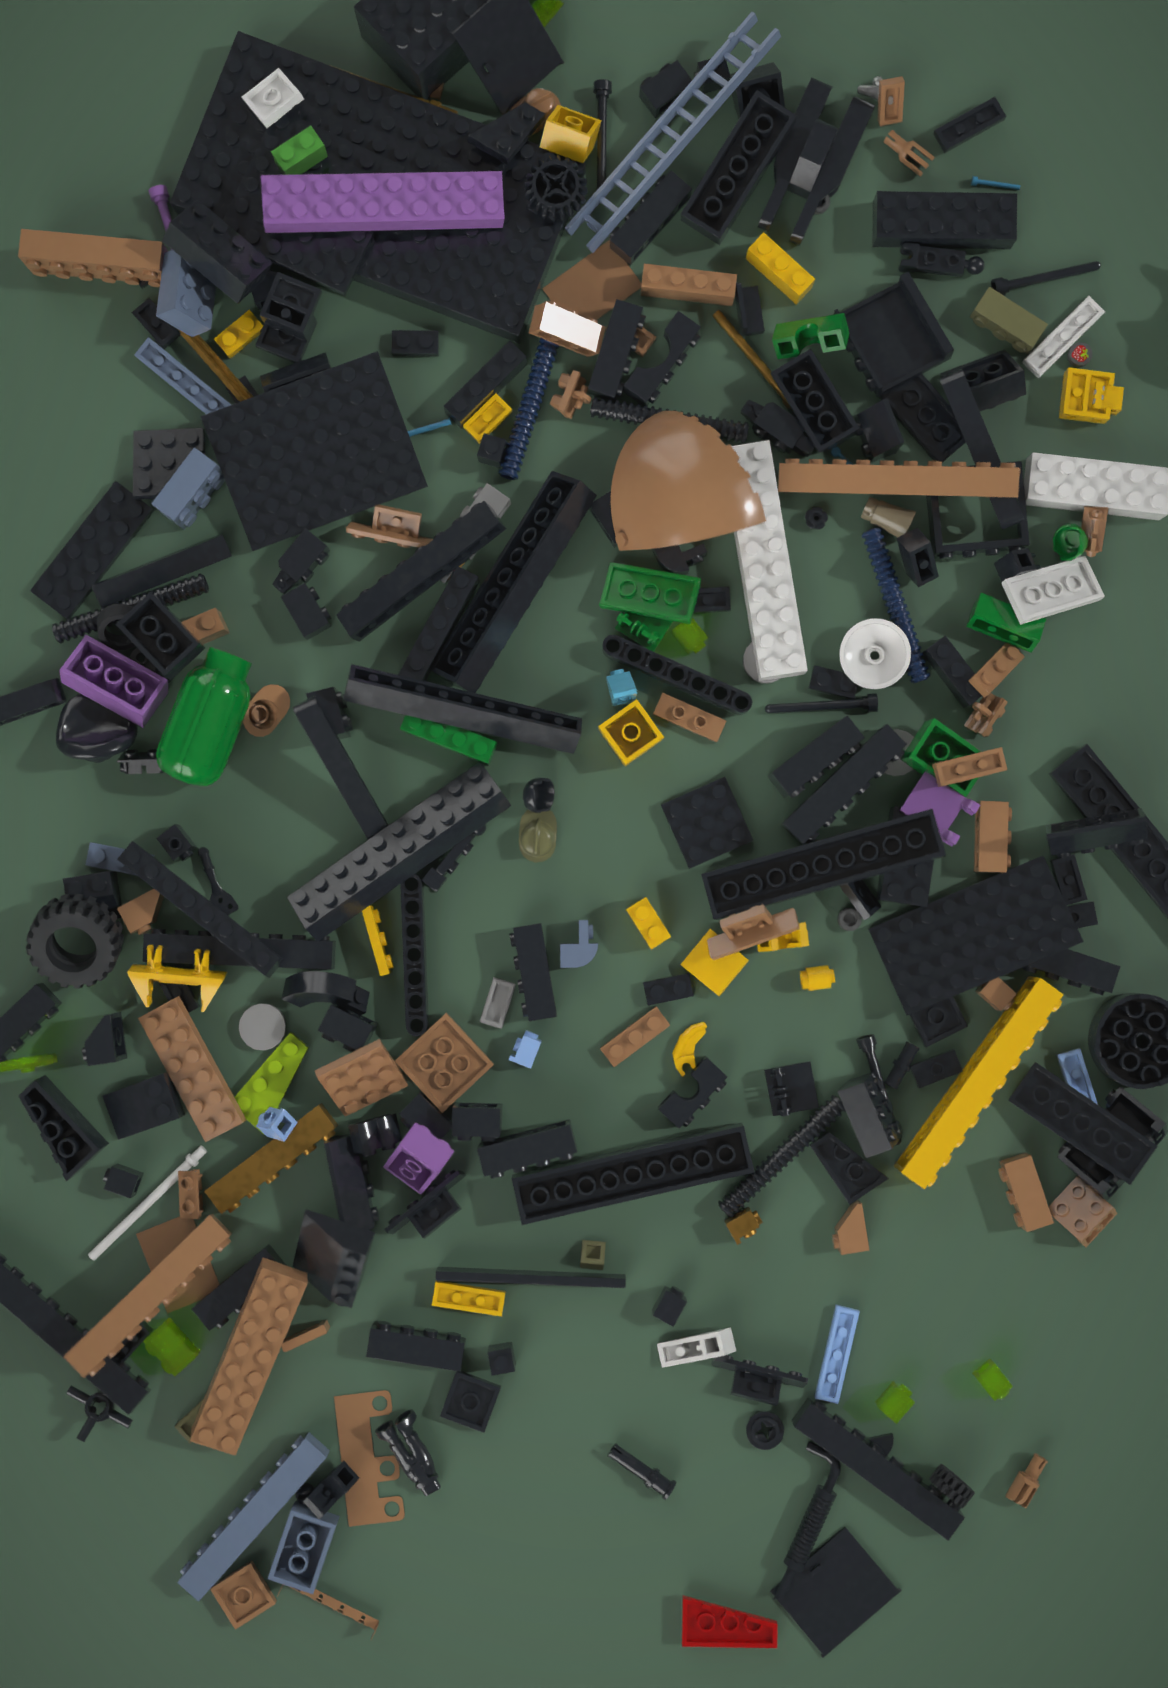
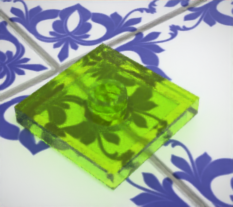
M50 1053L0 1062V1072L19 1069L21 1073L35 1071V1067L56 1063L57 1054Z

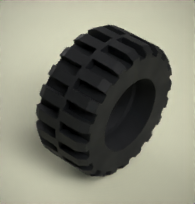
M66 894L61 895L59 900L58 898L50 900L47 905H44L39 910L27 934L26 941L28 944L26 951L28 955H31L29 961L32 966L38 967L37 972L42 977L46 975L48 977L47 981L53 984L55 981L61 983V987L68 988L69 985H74V988L77 989L82 988L84 984L88 987L93 986L97 980H104L108 973L112 972L122 949L124 935L121 933L123 929L121 922H116L118 916L114 911L109 912L107 910L108 905L104 902L101 904L95 902L97 898L89 896V899L83 898V894H75L74 897ZM64 927L79 928L92 937L97 950L86 955L69 953L57 943L54 931Z

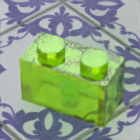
M170 1317L143 1341L146 1344V1350L152 1356L156 1355L162 1362V1368L168 1374L172 1373L174 1377L200 1354V1350Z

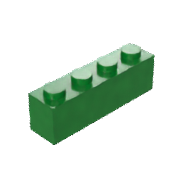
M405 715L400 727L405 733L486 765L490 764L497 747L496 741L466 729Z

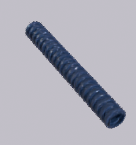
M542 338L539 340L541 345L537 346L538 352L535 353L534 366H531L532 373L528 375L530 378L526 382L528 386L524 388L526 393L522 394L523 400L520 401L519 414H516L515 417L517 421L513 423L515 428L511 429L513 434L509 436L510 442H507L506 455L502 458L504 460L500 465L502 469L498 471L500 476L509 480H517L519 477L517 475L521 471L519 466L523 465L521 460L525 458L524 452H527L526 445H529L528 438L532 436L530 433L534 429L532 425L536 423L534 418L538 417L537 411L540 410L541 397H544L543 390H546L547 386L545 384L549 381L547 377L551 375L552 363L555 362L554 356L557 355L556 349H559V345Z
M874 528L864 532L861 536L866 540L864 545L868 546L866 551L870 552L868 557L872 559L871 565L875 567L873 572L877 573L875 577L876 580H879L878 586L882 588L880 592L884 594L882 598L886 600L885 607H888L887 613L891 615L889 619L908 638L911 648V658L907 668L909 669L908 676L912 678L910 682L918 683L929 679L931 675L927 673L928 666H925L926 660L922 658L924 654L920 652L921 646L917 644L919 639L915 638L917 633L913 632L915 627L910 623L912 618L908 617L910 612L906 611L908 606L904 604L905 598L901 596L903 591L899 590L901 585L897 583L898 577L894 575L896 570L892 569L894 564L890 563L891 556L887 554L889 550L885 548L887 544L883 542L884 535H881L882 529Z

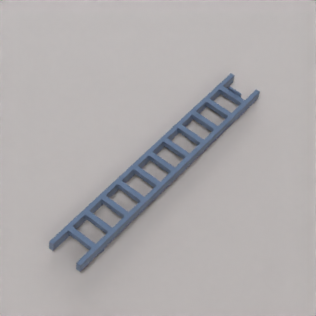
M751 12L741 25L729 34L728 40L566 225L565 230L572 236L579 226L586 221L587 226L596 233L586 245L594 253L781 38L779 30L774 28L759 45L746 36L758 21L756 14ZM740 41L753 50L751 52L752 55L745 63L730 54ZM724 59L739 69L729 81L714 72ZM708 78H711L723 87L713 100L698 90ZM693 95L707 105L697 118L683 109L684 105ZM677 114L691 124L682 136L667 126ZM661 132H664L676 141L666 154L651 144ZM646 149L660 159L650 172L636 162ZM631 167L645 177L635 190L620 180ZM615 185L629 195L619 208L605 198ZM599 203L614 213L603 226L589 216Z

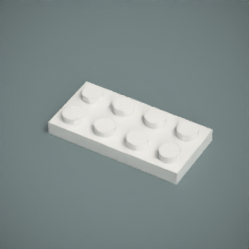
M1086 556L1011 577L1001 583L1020 625L1094 603L1105 597Z

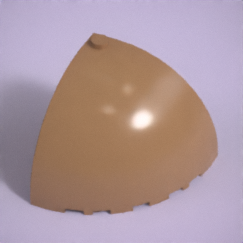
M662 411L646 419L630 435L618 457L611 486V515L619 551L679 545L728 534L766 522L758 492H753L748 481L751 478L749 472L738 463L740 457L731 445H725L719 439L720 434L710 425L704 426L698 422L697 417L685 416L683 412Z

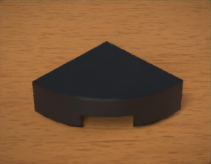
M893 1433L869 1437L870 1444L874 1441L885 1450L883 1454L887 1456L893 1447L894 1437Z

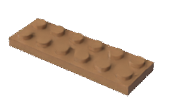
M180 996L138 1018L205 1142L246 1121L243 1112Z

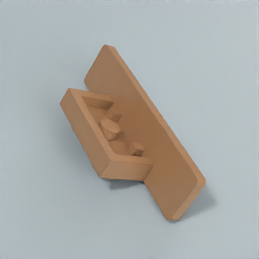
M384 505L375 506L372 526L350 522L346 527V532L351 533L353 537L375 538L374 540L379 543L394 542L403 548H410L411 546L420 548L433 540L419 536L422 513Z
M760 905L719 920L724 933L707 940L710 958L716 960L799 930L800 927L795 909L790 908L771 915L764 905Z

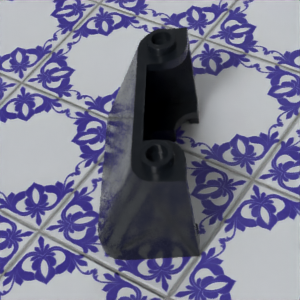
M1119 1087L1117 1091L1113 1089L1106 1096V1111L1156 1145L1164 1139L1168 1133L1166 1123L1122 1087ZM1068 1142L1064 1143L1058 1151L1060 1154L1058 1159L1106 1201L1125 1183V1181Z

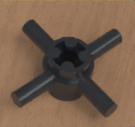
M71 1385L66 1393L85 1404V1413L88 1419L76 1437L82 1442L86 1441L96 1422H102L110 1418L126 1428H129L133 1422L129 1417L114 1410V1402L103 1392L89 1396ZM106 1402L103 1412L100 1415L96 1414L97 1408L94 1406V1403Z

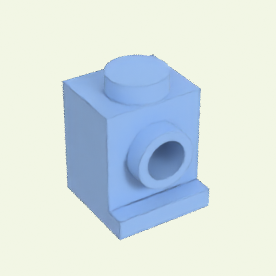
M525 1030L523 1038L518 1037L514 1045L513 1051L517 1052L516 1055L511 1054L509 1060L531 1069L542 1041L537 1039L539 1035Z
M269 1107L266 1112L259 1116L256 1127L267 1137L285 1142L298 1122L284 1108L276 1109ZM280 1122L285 1123L281 1131L277 1128Z

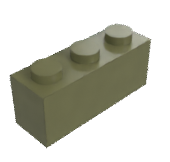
M991 287L987 289L970 315V318L973 319L977 326L981 328L986 327L993 332L996 338L1008 341L1016 351L1025 352L1026 354L1032 350L1048 325Z

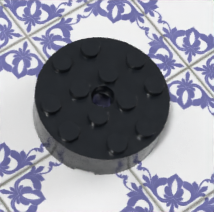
M1126 993L1110 999L1096 1012L1089 1028L1088 1046L1095 1065L1106 1077L1116 1083L1135 1089L1154 1088L1168 1083L1167 1000L1149 994ZM1142 1035L1143 1043L1138 1047L1136 1037Z

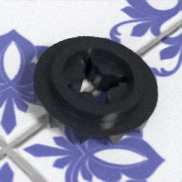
M758 1411L757 1414L750 1417L746 1425L747 1438L758 1449H772L783 1438V1423L777 1415L770 1411ZM762 1421L767 1427L771 1426V1429L768 1430V1439L764 1436L763 1432H758L761 1430Z

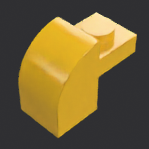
M806 922L799 923V930L758 944V952L809 946Z

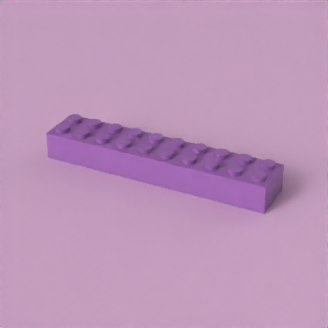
M502 171L261 175L265 233L503 228Z

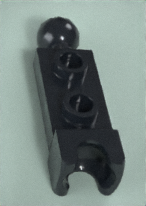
M903 243L900 249L902 255H907L910 258L909 260L903 259L898 270L902 272H923L962 277L964 269H967L969 274L978 275L984 270V261L981 257L974 256L969 258V260H965L966 251L926 247L915 243Z
M486 824L456 844L436 869L432 867L421 881L435 892H438L447 880L445 877L447 872L451 875L459 865L457 862L462 854L466 856L474 847L472 841L475 836L485 833Z

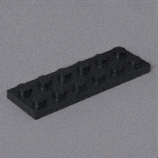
M115 481L30 591L63 617L71 619L92 592V585L99 583L155 510L141 499L135 500L133 493Z
M1036 1062L1008 1100L1129 1185L1132 1184L1158 1147Z

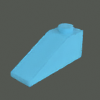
M624 669L611 671V676H607L606 680L612 706L635 701L637 690L630 671L624 672Z

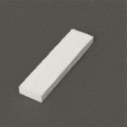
M1088 296L1022 363L1039 378L1105 311Z

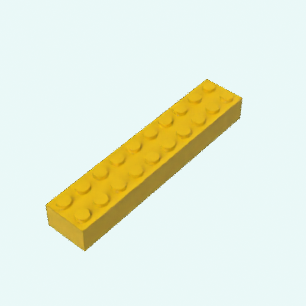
M1029 976L1013 998L1015 1002L1009 1009L1004 1010L962 1069L963 1072L959 1073L894 1164L897 1170L924 1190L927 1186L931 1187L938 1177L936 1174L941 1166L945 1167L952 1157L950 1154L953 1149L960 1147L964 1142L965 1132L968 1128H973L979 1120L978 1114L983 1108L986 1109L991 1104L993 1093L996 1089H1001L1006 1083L1007 1078L1005 1076L1010 1069L1014 1070L1021 1061L1020 1055L1024 1050H1029L1035 1041L1033 1037L1037 1031L1041 1032L1048 1023L1047 1017L1051 1012L1057 1011L1062 1004L1060 999L1064 994L1039 977Z

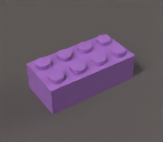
M85 635L60 669L61 683L144 728L169 693L167 679L88 635Z

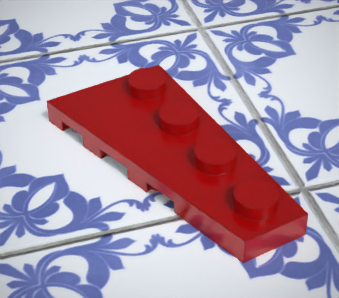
M682 1595V1647L777 1648L778 1624L776 1620Z

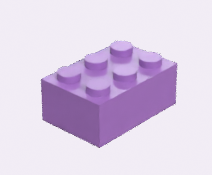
M415 1123L383 1167L421 1195L439 1174L454 1153V1150L450 1148L446 1141L433 1136L427 1127Z

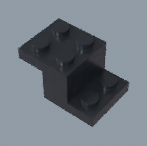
M277 272L260 312L264 325L255 346L258 349L293 363L302 361L317 325L314 311L322 295V290Z

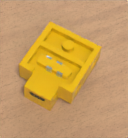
M1068 368L1063 376L1059 418L1105 424L1110 419V415H1117L1121 411L1124 387L1113 386L1115 373Z

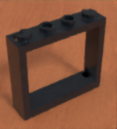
M1022 461L1006 462L1015 463V468H1020L1018 497L1016 499L1025 520L1017 523L1019 539L943 545L938 496L926 495L930 541L934 557L948 560L952 559L953 555H962V558H971L977 556L976 553L994 556L1000 554V551L1009 550L1011 552L1025 549L1030 545Z

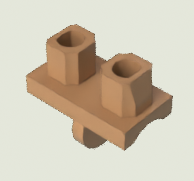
M574 370L572 374H561L558 385L560 388L565 389L563 396L554 394L550 402L554 409L560 411L565 418L572 419L575 409L580 410L583 403L590 404L592 400L587 395L588 387L585 386L586 380L580 376V372Z
M992 693L985 698L982 697L979 703L974 702L972 705L974 711L964 724V727L980 736L989 737L993 731L992 725L996 719L1003 716L1006 711L1004 707L1008 702L1004 698L997 697Z

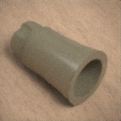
M870 497L861 518L871 521L870 524L898 538L908 532L917 511L905 509L883 500L879 502V500Z

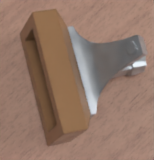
M877 76L872 81L873 85H860L858 87V94L872 97L878 101L877 121L879 126L902 122L905 85L902 76L885 80Z

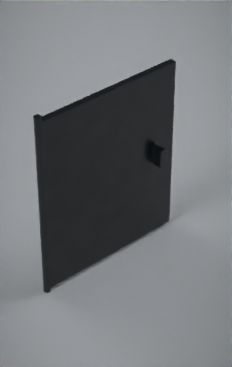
M488 0L452 32V35L502 115L511 109L560 63L564 64L563 59L529 0Z
M844 1527L807 1559L808 1561L805 1563L806 1566L803 1572L796 1571L786 1595L777 1600L822 1653L821 1657L824 1658L902 1590L895 1587L849 1530ZM780 1583L770 1590L773 1596H775Z

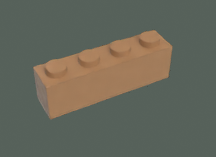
M644 264L641 296L732 306L737 274Z

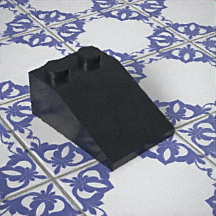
M167 1072L103 1095L118 1140L185 1116L176 1087Z

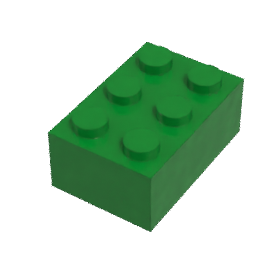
M933 718L923 723L900 760L921 775L926 771L935 777L932 764L980 753L981 751ZM978 778L947 786L962 796L967 797Z

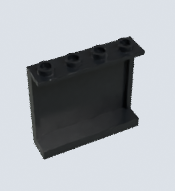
M909 272L901 275L898 283L842 312H839L838 309L834 310V314H845L849 329L846 351L852 353L857 370L863 372L868 389L871 392L874 391L877 397L950 360L953 355L954 348Z

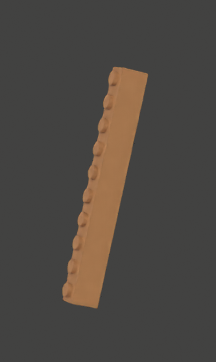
M786 459L785 463H779L778 492L1018 497L1020 468H1015V463H1000V467H991V463L976 462V467H966V462H952L951 467L942 466V462L928 461V466H918V461H904V465L901 466L894 465V461L880 460V465H870V460H856V465L846 464L847 460H832V464H823V459H809V464H800V459Z

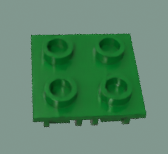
M625 612L618 615L616 619L618 624L615 629L654 652L673 621Z

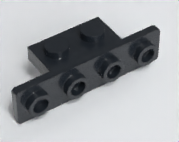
M452 1170L447 1173L441 1184L438 1186L433 1185L425 1192V1197L420 1201L417 1199L407 1206V1211L401 1216L398 1214L390 1219L388 1222L389 1226L385 1228V1231L388 1234H395L411 1221L422 1238L428 1237L462 1209L449 1192V1189L462 1180L466 1174L461 1170Z
M730 1355L715 1357L712 1362V1366L734 1371L730 1395L774 1406L778 1405L782 1383L804 1388L808 1384V1378L802 1377V1374L799 1372L789 1371L785 1373L779 1371L780 1369L775 1366L760 1367L756 1366L757 1363L751 1360H743L742 1362L733 1360L734 1358Z

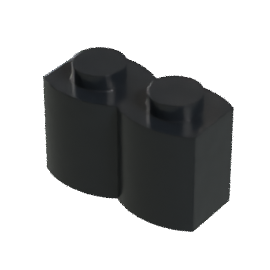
M396 1113L385 1114L348 1125L354 1153H362L363 1157L376 1154V1149L382 1148V1151L396 1148L395 1143L402 1141Z

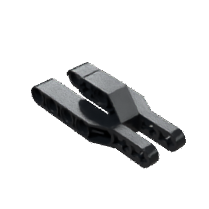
M815 78L810 79L795 112V115H797L795 125L777 152L774 162L775 187L758 224V228L767 232L770 230L787 191L807 199L789 242L798 246L803 241L816 209L825 202L824 198L827 195L831 198L837 193L875 108L874 104L854 96L840 128L819 120L818 118L824 110L825 103L833 86Z

